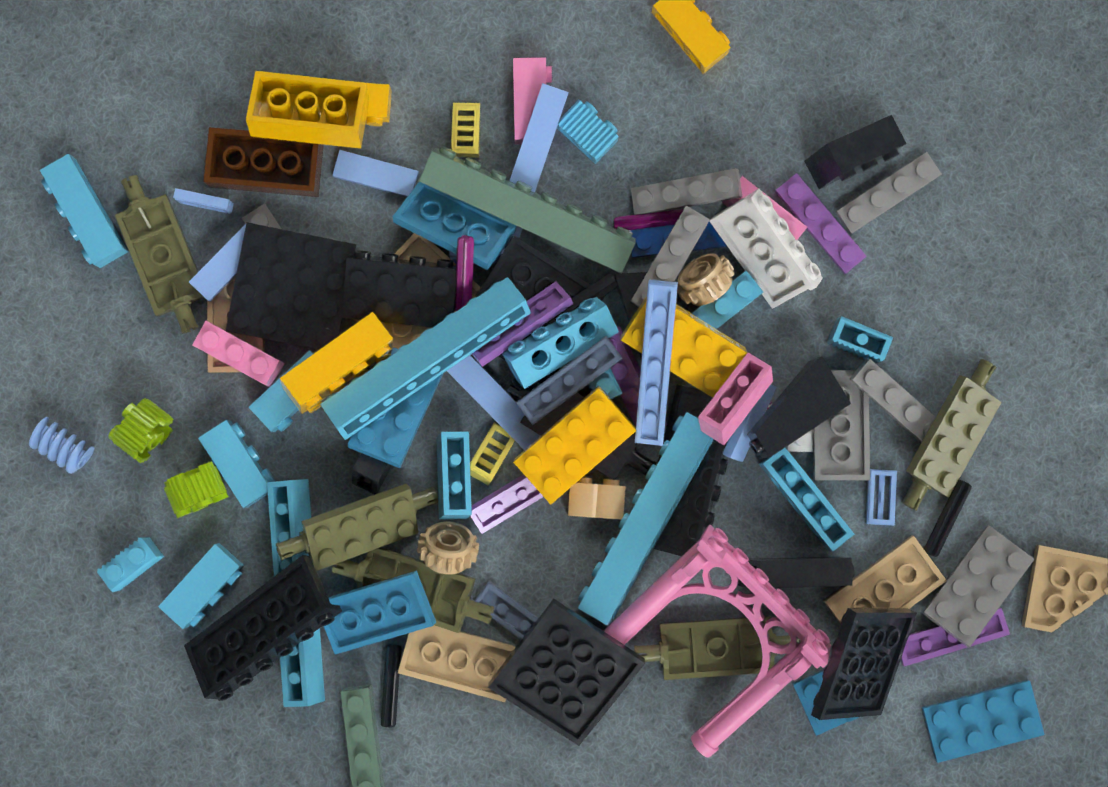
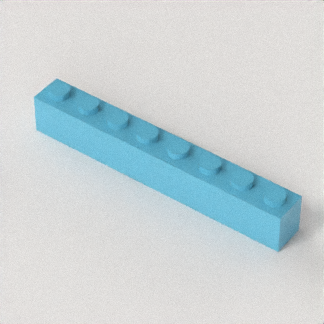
M508 277L501 282L494 283L489 290L479 297L469 300L464 307L455 313L447 315L442 322L431 329L425 330L420 337L411 343L401 346L395 354L386 360L378 362L373 369L362 376L354 378L349 385L339 392L329 395L320 405L344 440L348 439L531 314L526 299Z
M687 412L684 417L680 415L672 429L675 433L671 441L666 440L660 449L659 455L662 456L657 466L653 464L645 477L648 480L643 490L639 489L632 500L635 506L630 514L626 513L618 526L621 528L617 538H611L605 549V552L608 554L604 562L599 561L591 575L594 577V580L590 587L585 586L579 595L578 600L581 603L578 609L605 625H610L616 617L714 440L701 431L699 419Z
M309 479L267 482L274 576L300 556H309L304 551L281 560L275 543L299 536V532L303 531L301 521L311 518ZM319 628L314 632L312 638L300 642L293 647L294 650L290 654L280 657L284 707L311 706L325 701Z

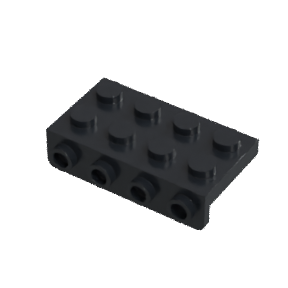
M356 250L354 255H349L346 258L342 318L362 320L373 312L380 322L433 328L442 322L447 315L455 311L456 265H453L454 261L448 259H437V263L426 262L425 257L410 256L409 260L398 259L399 255L383 253L382 257L371 256L369 251Z

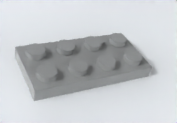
M831 370L851 404L814 428L813 480H870L869 397L849 380L856 370Z
M988 525L922 614L969 648L1034 561V558Z

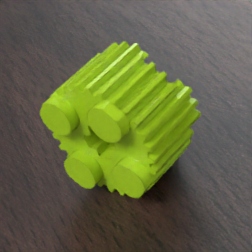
M144 398L137 406L134 403H130L124 409L122 416L125 419L121 421L120 425H116L110 431L108 438L133 459H136L139 463H144L151 457L148 452L159 443L162 445L170 436L173 430L169 425L173 423L174 419L151 400Z
M212 461L185 473L175 475L164 482L165 493L177 519L229 497L216 466L214 467Z

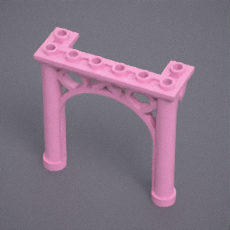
M711 525L706 527L696 544L605 630H602L625 645L672 600L683 595L695 593L719 597L734 605L749 619L760 639L762 666L756 678L691 736L694 747L707 758L718 751V746L788 683L802 676L812 664L816 668L820 666L824 668L828 664L831 649L829 637L822 630H816L809 623L810 619L802 610H796L789 603L788 596L781 589L776 590L768 582L769 578L761 569H755L748 562L747 555L741 549H735L727 542L728 537L721 529H714ZM714 567L724 569L730 575L732 583L725 587L713 585L710 570ZM701 569L703 570L702 577L704 583L687 584ZM740 579L754 594H743L739 590L737 594L732 592L737 587L738 580ZM762 603L777 616L767 620L765 625L762 623L765 617L761 610ZM773 626H780L790 635L791 641L786 645L769 641L768 630ZM771 652L786 654L768 670Z

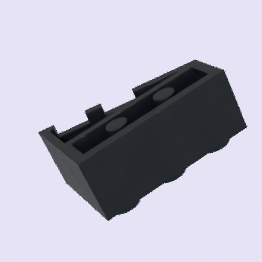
M890 115L827 143L804 162L818 189H821L840 179L843 182L857 174L856 171L860 169L864 172L878 165L877 161L882 158L884 162L893 159L899 155L898 149L907 143L893 116Z

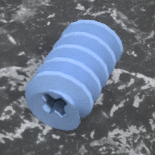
M45 417L32 432L29 440L30 448H38V452L41 455L48 454V460H57V466L62 468L66 466L68 473L76 472L90 459L95 450L94 447L91 446L86 451L83 450L86 441L82 440L77 445L74 444L77 435L72 434L69 438H65L67 429L63 428L61 431L56 432L58 423L54 422L47 426L49 417Z

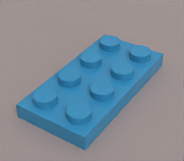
M418 182L393 215V223L457 254L458 237L462 235L472 236L474 238L473 263L486 270L490 268L516 231V225L421 182Z
M393 347L390 356L395 354L398 349ZM443 374L352 435L348 442V448L400 468Z
M413 571L328 597L331 604L340 605L342 612L335 616V620L329 625L324 626L334 654H339L434 626L436 620L417 571Z
M1029 680L921 707L937 763L1045 735Z

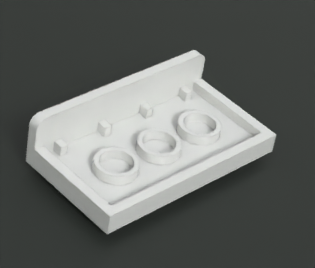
M760 188L710 219V223L743 269L747 270L762 289V295L772 309L807 289H815L823 279L818 266L808 258L801 242L794 238L789 231L787 222L779 217L773 208L770 198L764 195Z

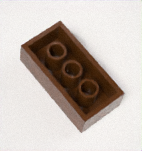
M209 127L203 182L210 188L319 197L324 144L251 137L248 130Z

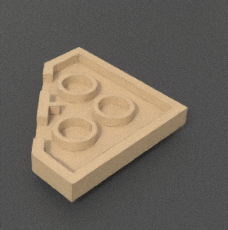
M1036 545L1021 626L1053 632L1061 627V624L1073 616H1077L1093 605V602L1105 594L1107 595L1108 559Z

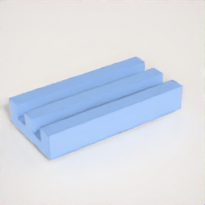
M175 188L173 196L180 204L228 214L232 213L234 203L229 199Z
M870 469V480H868L866 524L895 525L897 471ZM875 475H879L877 519H873ZM885 476H890L888 520L883 519Z

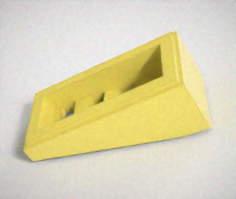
M453 103L451 150L456 152L455 157L479 158L480 103ZM458 111H474V116H458ZM458 121H472L474 126H458ZM458 131L474 132L473 136H458ZM458 142H473V146H458Z
M495 422L470 462V476L488 486L515 441ZM495 431L509 438L506 446L491 438ZM490 443L502 450V453L500 455L487 448V444ZM484 453L495 459V465L480 457L481 454ZM476 463L486 467L487 469L491 470V472L487 473L484 470L478 468L477 466H475Z

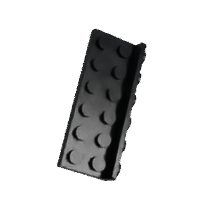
M677 384L664 434V442L666 440L671 441L675 433L672 430L680 415L684 417L687 412L698 418L712 400V397L699 389ZM713 440L653 549L683 556L700 540L708 525L713 526L715 513L711 512L713 501H719L722 486H718L720 475H725L728 465V459H724L725 455H723L726 444L722 445L718 441Z
M300 556L184 645L205 699H217L218 701L229 699L233 696L235 690L251 683L254 676L270 669L273 666V662L280 657L290 654L294 650L293 647L300 642L312 638L316 630L332 623L335 620L334 617L342 612L340 605L330 603L310 556Z

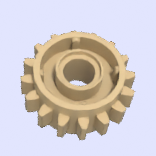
M716 254L700 256L691 261L680 272L677 293L686 304L692 302L693 305L703 306L712 303L724 295L730 288L733 281L732 276L735 274L733 272L734 268L724 255L720 257Z
M439 522L431 527H427L425 533L420 534L417 552L420 553L419 559L424 560L426 566L433 571L441 574H457L467 568H471L472 562L476 563L479 543H476V535H473L467 527L455 522Z

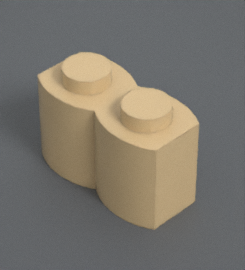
M581 478L569 489L567 515L622 519L624 516L626 486H619L620 480L603 479V485L592 484V478Z

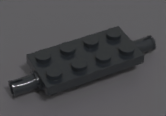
M514 378L512 384L521 390L510 385L506 392L521 399L534 390V388L528 386L524 389ZM577 392L534 425L531 424L525 415L520 423L537 434L542 435L585 397ZM634 432L594 468L615 480L623 466L629 465L646 476L649 469L642 464L651 467L653 464L656 465V462L636 451V432Z

